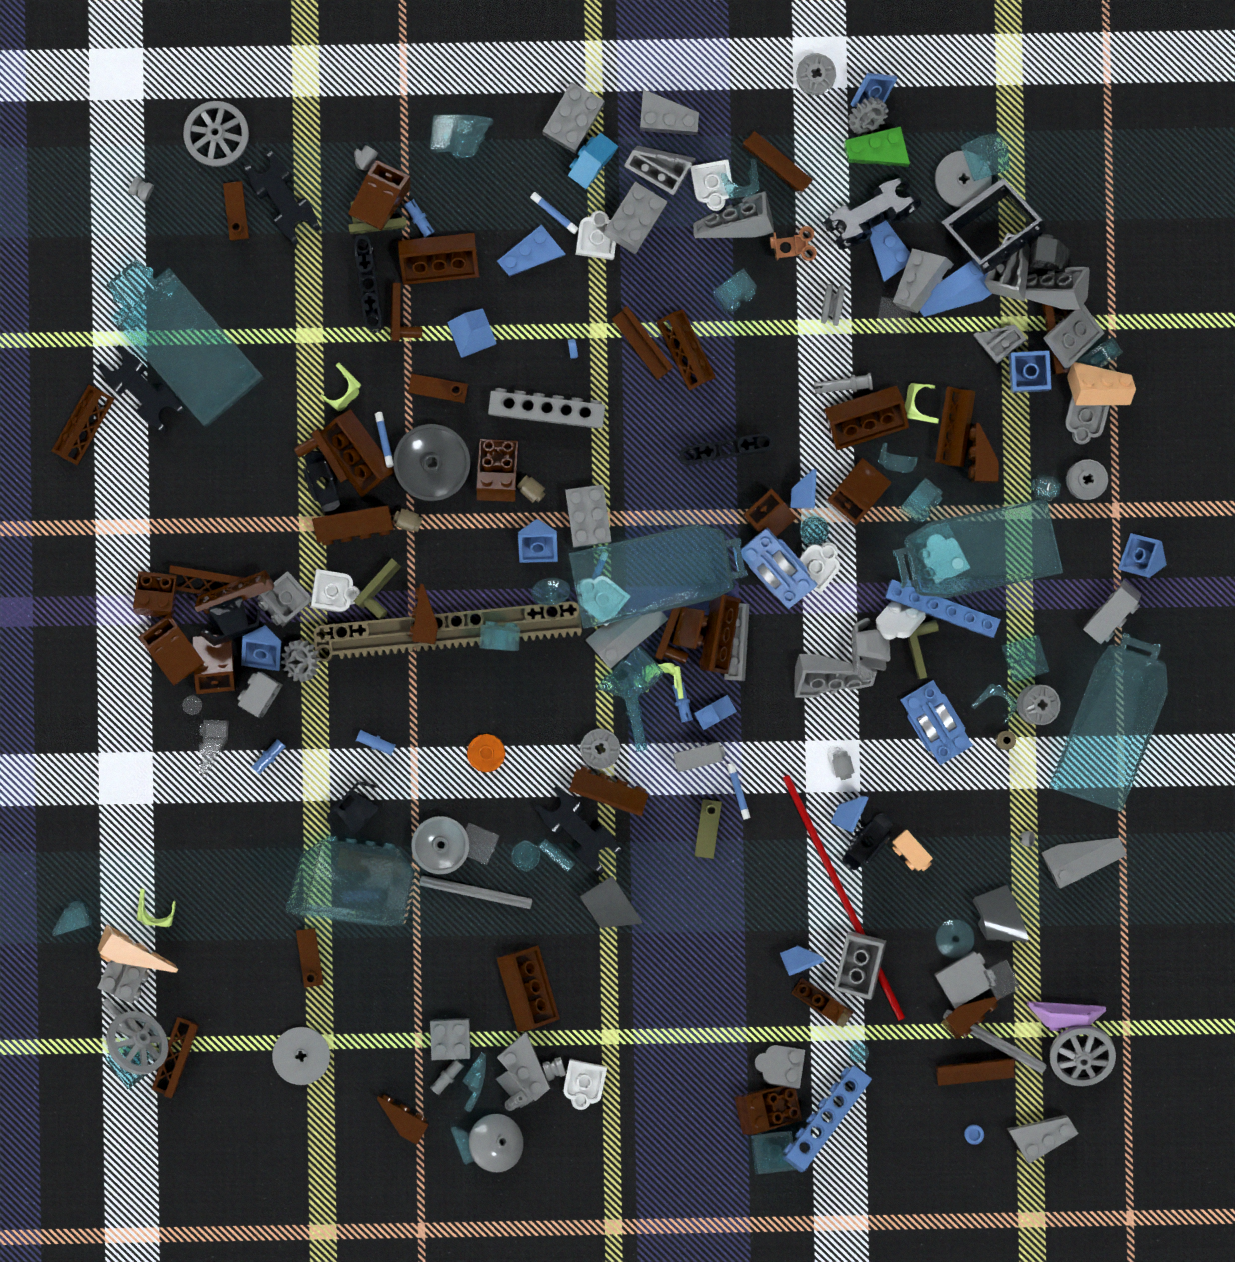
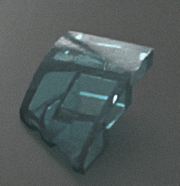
M453 114L433 116L430 150L432 153L451 151L456 158L474 156L480 143L485 138L486 130L489 125L492 126L493 119L474 115Z
M637 646L627 660L621 661L611 675L605 676L597 689L633 701L653 686L665 672L641 646Z
M484 1053L480 1054L462 1081L468 1086V1089L473 1091L464 1106V1109L468 1112H471L476 1104L483 1086L486 1070V1055Z

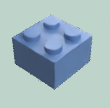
M1049 351L1013 352L1009 354L1010 393L1051 390Z

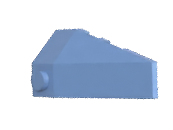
M972 261L968 262L941 281L940 284L938 283L932 290L931 296L919 311L923 317L984 300L992 294L985 284L988 273L983 275Z

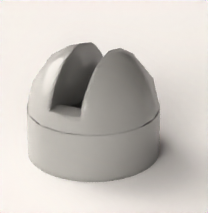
M1024 831L1020 834L1019 837L1022 840L1019 841L1022 845L1028 847L1034 845V832Z

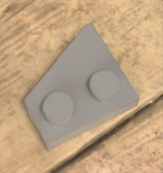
M1015 324L973 334L974 338L996 364L1027 341Z

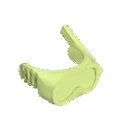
M338 362L336 366L349 383L347 393L338 400H329L322 394L320 396L333 408L342 411L357 397L361 384Z
M911 383L907 390L905 402L907 418L938 424L939 419L921 414L916 409L914 401L916 393L921 388H935V386Z
M663 663L646 667L645 692L649 691V684L656 675L669 673L674 676V686L677 689L678 698H684L679 666H675L672 663Z
M140 889L137 920L142 921L144 925L171 926L176 901H173L172 912L168 917L156 919L146 912L145 889Z

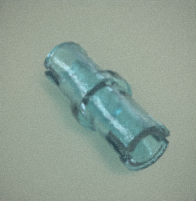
M546 838L538 846V849L551 858V862H556L566 872L575 864L562 853L560 848L554 847Z

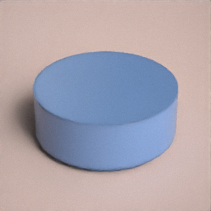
M570 339L568 340L571 359L577 358L576 340Z
M973 1124L965 1129L964 1136L970 1144H979L984 1138V1132L980 1126Z

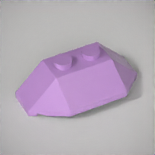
M1027 1001V1006L1046 1027H1050L1049 1030L1061 1031V1028H1071L1080 1025L1090 1026L1106 1012L1105 1006Z

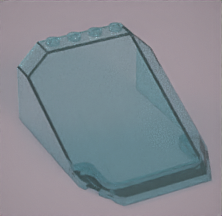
M327 836L326 839H322L300 856L286 911H293V913L303 916L376 925H394V923L404 925L410 920L416 869L399 848H395V844L384 843V846H376L374 841H365V844L357 843V839L346 838L344 842L338 841V837Z

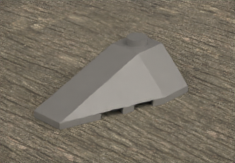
M766 191L741 199L742 203L734 207L729 205L724 212L720 214L713 213L693 223L694 237L743 238L759 237L773 233V218Z
M1089 267L1065 268L1064 272L1055 273L1053 270L1039 277L1036 274L1028 275L1025 299L1061 309L1080 310L1088 298Z
M657 605L612 622L607 626L600 627L586 641L611 669L664 624L668 618Z
M799 654L795 666L794 695L798 698L820 697L821 693L831 692V694L838 693L837 690L841 689L855 690L873 686L877 670L868 668L873 672L874 677L872 680H865L854 674L853 663L818 654Z
M1119 838L1059 844L1041 853L1057 888L1067 886L1127 855Z

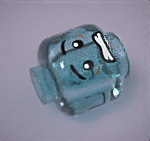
M1040 474L1037 479H1033L1031 490L1034 491L1036 498L1052 501L1055 497L1059 496L1061 483L1058 482L1056 477Z

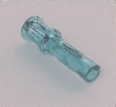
M639 692L622 696V699H625L627 708L625 713L630 717L636 752L641 751L640 743H642L643 751L648 750L640 716L643 710L638 702Z

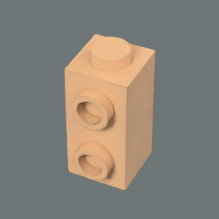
M907 829L892 841L894 844L892 849L899 856L903 854L907 859L905 863L912 871L914 869L925 871L932 864L930 861L933 858Z

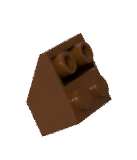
M773 489L769 490L743 514V517L758 533H761L768 527L775 536H778L796 519V516Z
M138 571L133 603L135 615L164 618L170 614L173 618L176 602L177 575Z

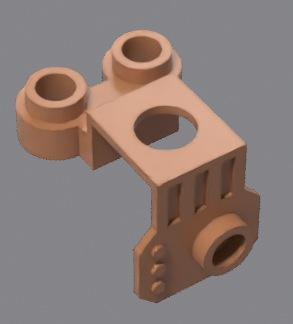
M804 226L800 229L799 235L777 239L776 232H774L773 237H770L771 249H774L775 259L779 260V258L801 255L805 261L814 260L817 251L814 246L808 245V242L814 237V230L809 226ZM809 232L810 237L804 238L803 233ZM783 242H788L791 245L790 252H781L780 245ZM808 250L811 251L812 256L807 257L805 255V252Z

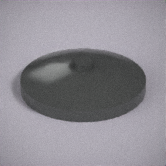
M437 424L421 425L410 430L398 443L393 458L394 473L401 487L413 497L424 501L443 500L455 494L465 483L470 470L469 451L462 438L450 428Z

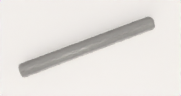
M424 875L420 878V886L530 909L532 906V899Z
M947 1009L943 1018L945 1019L952 1011ZM976 1024L970 1027L973 1030L970 1034L1040 1073L1045 1071L1047 1065Z

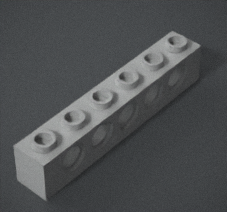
M496 388L495 391H491L488 415L603 429L605 405L599 400H591L590 403H586L581 398H572L570 401L564 400V396L553 395L552 398H545V394L534 393L533 396H529L524 391H514V394L507 393L506 389ZM509 398L515 402L514 406L510 409L504 407V401ZM531 401L534 407L532 410L526 411L523 409V403ZM545 403L553 406L550 413L542 411V406ZM565 405L570 406L572 409L571 414L567 416L561 413V408ZM588 408L591 414L589 417L583 418L580 416V410Z

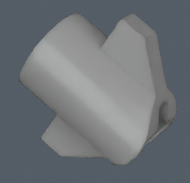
M366 145L362 151L356 149L354 152L356 167L361 170L371 169L376 162L375 158L378 152Z

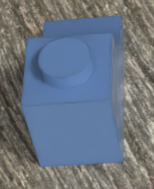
M728 695L695 712L694 715L702 729L705 730L737 711Z

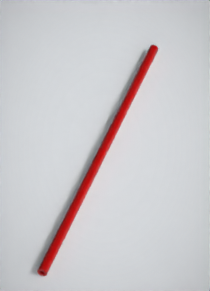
M790 775L783 777L786 787L856 933L866 935ZM880 967L879 982L898 1021L902 1020L905 1016Z

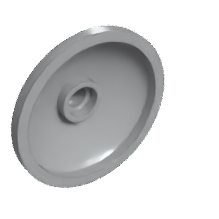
M438 816L427 819L419 825L412 838V853L416 862L423 869L434 874H447L455 871L464 863L469 852L467 832L460 823L449 817ZM439 841L444 842V848L441 849L438 847L437 844Z
M501 1114L487 1115L479 1119L473 1126L469 1136V1150L474 1161L484 1170L503 1172L512 1168L520 1159L523 1151V1136L520 1128L511 1118ZM500 1139L503 1140V1145H500Z

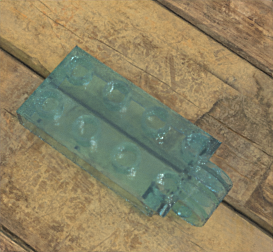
M136 258L106 284L114 294V302L124 305L111 317L112 320L204 427L207 428L264 379L262 374L170 268L154 279L152 268L144 267Z

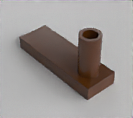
M243 182L223 183L230 241L249 239Z
M401 283L391 284L390 342H399L400 338H422V327L400 326Z
M411 374L408 393L465 404L468 384Z
M319 429L311 433L313 437L294 447L299 458L319 447L340 483L348 479Z
M674 603L655 658L662 660L664 656L683 664L686 663L689 653L667 646L682 605Z
M316 927L296 930L304 988L324 985Z

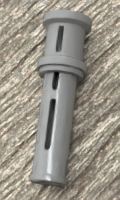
M871 373L863 376L852 375L847 379L814 382V388H817L815 389V394L850 389L854 392L865 388L873 390Z

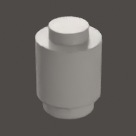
M845 751L833 755L832 763L836 778L840 777L841 781L852 778L851 774L855 772L851 756H848V752Z

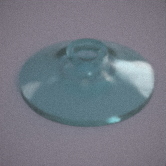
M558 578L543 579L532 588L533 599L542 605L559 604L566 600L570 594L568 583Z
M949 920L939 927L936 934V944L939 950L948 957H963L970 952L974 945V933L971 927L964 921ZM955 935L959 937V941L957 943H954L952 941V938Z

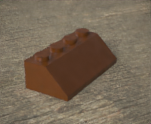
M474 233L398 241L403 285L479 277Z
M897 386L824 408L836 451L909 428L904 401Z
M351 409L336 417L320 432L348 480L361 497L394 473L393 467H386L384 454Z
M389 506L312 518L317 542L322 543V546L332 545L335 540H341V543L353 541L352 537L360 536V540L372 538L371 534L379 533V536L390 535V531H394Z
M712 594V598L709 601L710 611L706 622V635L702 642L703 653L699 659L700 670L724 674L729 673L741 598Z
M582 766L581 769L576 768L569 788L570 792L642 817L649 796L648 793H645V788L635 786V789L627 786L628 782L617 779V782L609 780L610 776L599 773L597 776L591 774V769Z
M538 945L496 958L518 1032L535 1029L560 1019Z

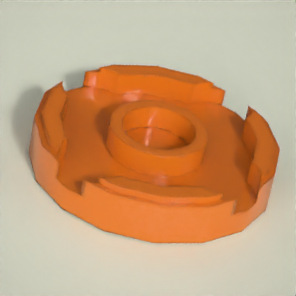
M489 734L479 735L474 738L469 744L467 751L468 761L472 767L481 772H491L499 768L504 762L506 754L501 740Z

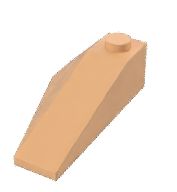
M108 924L106 925L98 946V951L101 954L100 957L104 960L177 972L178 968L174 963L155 952L148 953L149 950L141 943L133 944L129 936Z

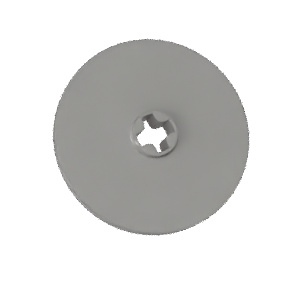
M956 151L947 155L939 163L935 172V186L939 195L945 202L958 208H962L991 187L992 183L991 172L987 163L980 156L969 151ZM962 175L968 179L964 184L962 181H959Z
M307 1027L292 1028L283 1033L276 1041L272 1053L273 1064L277 1073L287 1082L296 1085H307L317 1081L326 1072L330 1062V1049L325 1038L317 1031ZM299 1051L307 1055V1057H304V1061L296 1058Z

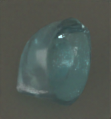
M812 516L803 521L800 533L804 544L819 545L827 539L829 527L825 518Z
M528 840L522 841L513 848L512 861L517 868L527 872L538 865L540 851L535 844Z

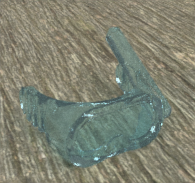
M751 159V170H749L751 184L749 186H737L729 180L725 172L721 174V180L726 187L725 191L730 198L750 197L756 191H759L756 159Z
M883 443L878 460L879 464H883L884 468L903 473L913 471L918 457L886 452L887 443Z
M991 684L971 707L975 710L989 696H1001L1010 705V715L1003 721L1006 724L1017 709V700L1009 695L1000 685L995 686Z

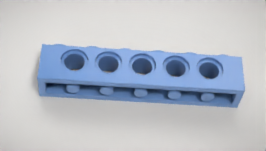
M890 580L884 596L887 600L923 611L925 614L990 638H994L1000 622L998 618L895 580Z
M855 1065L850 1068L846 1067L840 1074L841 1080L838 1083L835 1082L830 1087V1095L827 1098L824 1097L817 1105L819 1109L816 1114L813 1112L806 1120L808 1122L807 1126L804 1129L800 1128L796 1133V1141L793 1144L789 1143L783 1151L785 1153L783 1159L799 1172L807 1169L872 1079ZM846 1082L852 1085L851 1092L846 1091L844 1087ZM835 1097L841 1100L840 1107L834 1105L833 1099ZM824 1112L829 1114L830 1121L828 1123L824 1122L822 1119V1114ZM812 1128L818 1130L819 1135L817 1138L811 1135ZM801 1143L806 1144V1153L800 1151L799 1145Z

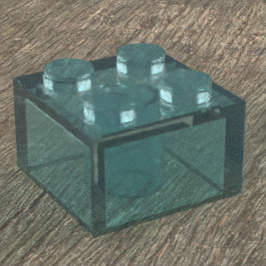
M743 268L712 292V297L725 314L729 311L732 314L740 308V303L743 300L748 302L755 296L757 285Z
M924 478L898 510L915 524L919 521L923 523L931 514L928 510L931 507L935 508L943 499L941 497L943 492L928 479Z
M486 621L485 625H481L479 648L519 651L521 628H518L515 623H505V626H498L497 622Z
M792 1131L750 1136L755 1175L796 1170L783 1159L785 1155L783 1151L789 1143L793 1144Z

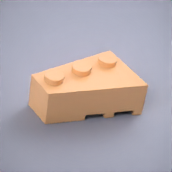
M1077 362L1071 365L1067 376L1075 405H1130L1136 391L1132 375Z

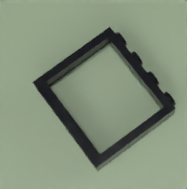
M1004 178L941 222L947 235L983 275L994 270L996 266L1008 260L1014 253L1026 247L1029 242L1040 237L1046 231L1042 219ZM1007 196L1032 224L980 260L956 232Z

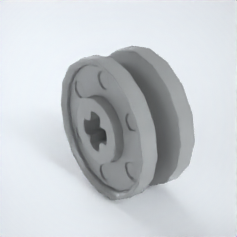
M820 53L804 57L799 62L796 70V81L799 87L805 93L813 96L828 92L836 79V67L833 61ZM818 70L820 72L819 75L821 77L817 76L816 78H813V74L811 72H816Z
M827 284L822 305V324H826L828 317L833 316V325L838 326L843 307L845 286H839L837 294L833 293V285Z
M1091 459L1081 460L1073 464L1066 476L1068 490L1073 496L1082 500L1095 499L1102 495L1108 484V473L1104 466L1098 461ZM1089 475L1091 483L1085 484V480H1083V477Z
M1047 685L1027 686L1020 692L1017 698L1018 714L1029 724H1049L1057 717L1060 711L1059 696L1053 688Z
M598 728L591 730L581 741L580 752L583 760L593 768L604 769L610 767L617 761L620 755L619 740L607 729ZM599 743H602L606 749L601 754H598L595 746H599Z

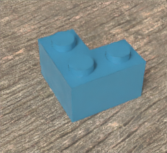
M602 133L596 138L592 136L586 146L584 145L578 152L580 157L578 159L575 158L571 163V171L568 176L587 189L596 179L601 169L612 158L619 146Z

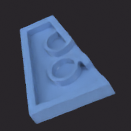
M887 221L870 229L872 235L869 238L883 283L906 267L911 254Z
M540 225L497 262L510 277L566 254L544 227Z

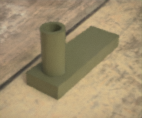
M352 217L353 224H349L351 235L381 231ZM406 217L389 219L382 231L407 228Z
M391 559L355 598L354 602L362 609L366 607L379 620L383 619L388 611L373 598L401 566Z
M936 620L921 623L911 636L908 637L918 679L926 678L927 674L917 636L939 631Z
M702 799L694 856L714 859L722 804L720 801Z

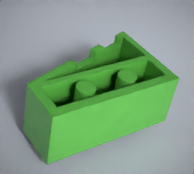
M901 127L848 139L843 143L847 161L850 163L908 167L910 164Z

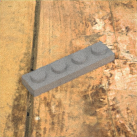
M739 603L740 608L736 621L729 673L725 674L724 680L745 681L749 604Z

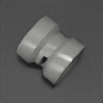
M136 176L129 187L128 193L133 196L138 195L141 200L146 202L153 191L154 185L149 182L145 183Z
M561 1057L556 1058L552 1063L549 1061L542 1063L548 1081L553 1080L555 1075L560 1077L566 1075Z

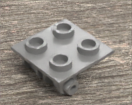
M507 1071L496 1078L498 1083L511 1096L505 1102L507 1110L512 1111L517 1107L522 1108L533 1101L531 1093L527 1088L520 1085L515 1074Z

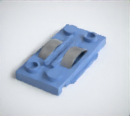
M768 527L738 551V554L747 562L749 568L788 609L818 585L815 580L813 581L810 578V574L807 572L808 568L782 539H777Z
M934 680L900 699L908 712V720L927 751L932 752L939 765L944 764L973 746L965 733L963 723L946 695L941 694Z

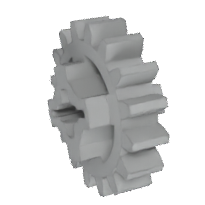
M870 97L868 101L863 99L861 104L857 103L858 107L856 109L852 108L853 114L848 116L850 118L848 123L854 133L856 132L858 135H867L868 132L872 134L873 130L880 129L879 125L884 124L883 119L888 117L886 114L888 112L886 104L878 97L875 99Z
M302 640L290 642L289 646L284 648L286 653H282L285 660L281 661V663L286 665L283 670L289 671L288 677L293 676V681L299 680L304 682L313 679V676L318 674L315 670L320 668L317 664L320 658H316L318 651H313L314 645L308 646V641L302 642Z

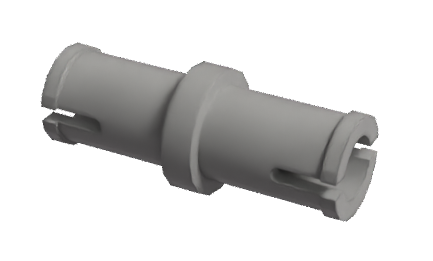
M454 1059L449 1067L440 1073L441 1076L430 1088L440 1095L446 1086L454 1081V1077L464 1067L463 1063L458 1059Z

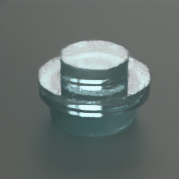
M861 1043L853 1045L849 1052L851 1059L857 1063L866 1061L869 1056L868 1048Z

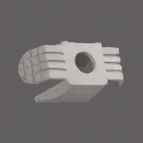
M869 618L855 623L851 632L854 674L865 680H872L874 677L873 672L868 668L884 671L886 670V661L888 662L891 659L889 639L883 638L878 629L859 632L870 624Z

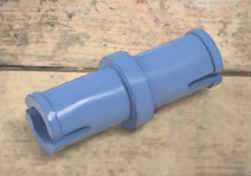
M414 199L404 205L413 218V224L418 226L424 238L435 232L425 218L426 214L422 213Z
M682 683L684 697L682 699L678 698L677 689L672 685L676 698L675 705L678 706L681 723L693 720L689 707L690 699H687L684 683Z
M360 730L356 741L372 747V750L377 749L390 756L396 746L380 739L378 735L373 736Z
M276 739L266 752H262L263 755L251 767L260 775L271 762H275L274 759L286 746Z

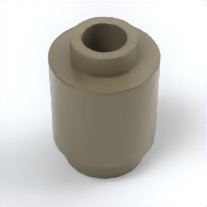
M527 475L517 486L520 489L519 492L532 503L535 501L539 503L546 495L543 492L545 488L534 478H529Z
M402 508L401 512L396 511L393 522H396V527L410 532H418L423 518L419 517L417 513Z
M1001 731L996 735L995 743L1002 750H1010L1016 744V737L1010 731ZM1005 737L1010 738L1009 744L1003 742Z

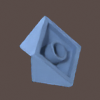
M867 73L851 102V106L858 107L857 103L861 104L863 99L868 101L870 97L874 99L878 97L885 103L898 77Z
M483 308L464 313L447 322L461 358L497 344Z
M812 469L791 489V508L813 510L815 508L817 469Z
M536 519L518 532L519 563L558 562L556 530Z
M1130 533L1118 569L1150 578L1167 565L1162 542Z
M266 625L243 636L241 666L280 670L281 641Z
M862 795L838 804L830 823L853 833L868 797Z
M798 945L780 953L789 976L825 962L822 955Z

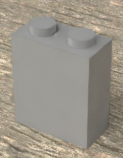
M718 742L673 753L677 772L722 762V757L726 756L723 745L719 746Z
M972 951L934 974L954 1008L995 986L993 983L995 978L990 969L986 971L983 966L986 962L980 953L976 954L975 951Z

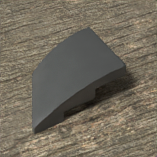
M613 876L580 896L600 928L643 923Z
M1007 885L973 899V903L981 915L978 925L986 940H1002L1006 942L1014 940L1022 941V943L1029 941L1021 913Z

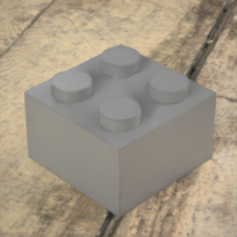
M470 1018L434 1019L430 1021L431 1060L471 1058Z

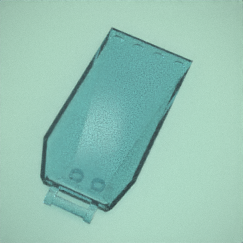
M1047 498L930 522L906 537L904 540L905 548L893 550L902 581L900 583L901 589L914 586L915 592L922 596L949 598L1063 573ZM903 554H907L908 561L913 579L910 581Z
M695 524L569 553L583 629L710 601L733 590L735 587L734 579L748 576L747 570L744 568L740 548L742 544L741 538L726 540L722 530ZM727 547H733L737 567L736 572H732Z
M1124 633L1119 646L1113 644L1108 646L1094 666L1049 788L1122 812L1168 694L1166 664L1157 659L1161 645H1152L1131 638L1130 635ZM1128 644L1152 652L1149 657L1128 650L1126 646Z

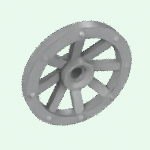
M210 101L201 104L190 113L184 125L183 135L188 151L197 161L208 166L220 167L233 163L243 154L249 140V128L244 116L236 107L222 101ZM219 109L215 123H212L207 115V110ZM225 110L236 117L221 125ZM200 114L208 125L207 128L193 125ZM240 123L242 136L225 132V130ZM214 130L219 131L217 135H212ZM191 131L206 134L195 144L192 143ZM225 138L240 142L233 153H231L224 142ZM210 140L207 158L201 155L197 149ZM216 143L220 144L227 157L214 159Z
M138 1011L125 1012L116 1017L108 1027L106 1033L107 1048L113 1060L122 1069L133 1074L145 1075L157 1070L166 1060L168 1054L166 1034L160 1024L149 1015ZM128 1021L133 1031L119 1026V1024ZM136 1021L144 1023L142 1030H140ZM149 1029H151L156 1036H150L148 1034ZM115 1033H121L128 1036L129 1039L116 1042ZM150 1043H159V1053ZM130 1046L131 1050L126 1058H124L118 1048ZM147 1051L156 1060L151 1065H148ZM137 1052H140L141 1066L131 1063Z
M1088 1025L1074 1026L1066 1029L1055 1038L1050 1048V1063L1054 1073L1064 1082L1075 1086H1089L1100 1082L1110 1074L1116 1060L1115 1047L1111 1038L1101 1029ZM1076 1035H1088L1085 1047L1080 1046ZM1095 1037L1104 1042V1044L1092 1052L1090 1051ZM1070 1038L1075 1048V1052H1072L1062 1047L1061 1045ZM1108 1049L1107 1060L1094 1059ZM1059 1052L1073 1060L1057 1062V1054ZM1091 1065L1104 1067L1095 1073ZM1076 1066L1071 1075L1062 1070L1063 1068ZM1082 1069H1085L1089 1075L1078 1077Z

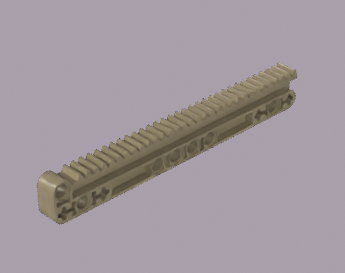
M569 601L435 614L436 618H441L443 621L442 627L438 628L436 645L412 641V637H409L410 626H413L415 618L412 617L321 625L314 630L315 651H318L316 657L320 658L322 662H328L334 655H339L341 659H344L346 654L348 658H352L354 653L359 658L361 652L364 657H367L368 652H370L371 656H375L376 651L379 655H383L385 650L386 654L390 655L391 650L398 654L399 649H401L402 653H405L407 648L410 652H413L414 647L420 652L422 647H424L425 651H428L429 646L436 650L437 645H439L442 650L445 644L448 649H451L452 644L459 648L460 643H462L463 647H466L468 642L473 647L475 641L481 646L483 641H485L486 645H489L490 640L497 644L498 639L504 644L506 638L512 643L513 638L520 642L521 637L527 641L529 636L535 641L537 635L540 640L543 639L544 635L550 639L551 634L558 638L559 633L565 638L568 632L571 637H573L574 632L581 636L582 627L580 608L577 603ZM563 605V609H568L569 605H573V608H577V611L572 616H570L569 612L563 613L564 617H560L561 610L559 606ZM540 607H544L545 619H541L542 615H536L535 619L528 616L531 609H534L535 612H541ZM549 607H555L558 610V614L553 618L547 615ZM474 614L481 616V622L478 625H473L470 621L471 616ZM454 616H459L462 619V623L458 627H454L451 623ZM360 625L366 628L363 636H360V633H353L354 637H350L351 629L349 626H353V630L359 629ZM334 627L333 636L335 639H331L332 635L325 636L324 640L318 636V633H321V629H324L325 632H332L330 628ZM340 627L347 629V635L343 638L337 635V630ZM322 648H327L330 651V655L326 659L320 657V650Z

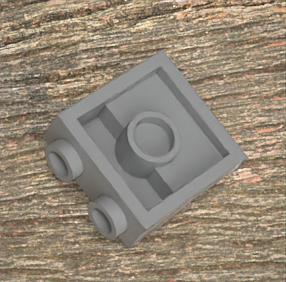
M287 571L274 582V589L260 594L257 600L259 601V607L263 611L268 610L272 615L271 620L276 625L280 624L284 627L311 603L312 597Z
M111 960L108 962L97 988L132 1004L134 1000H139L142 993L139 990L141 984L146 983L150 973L147 972L148 968L116 963Z

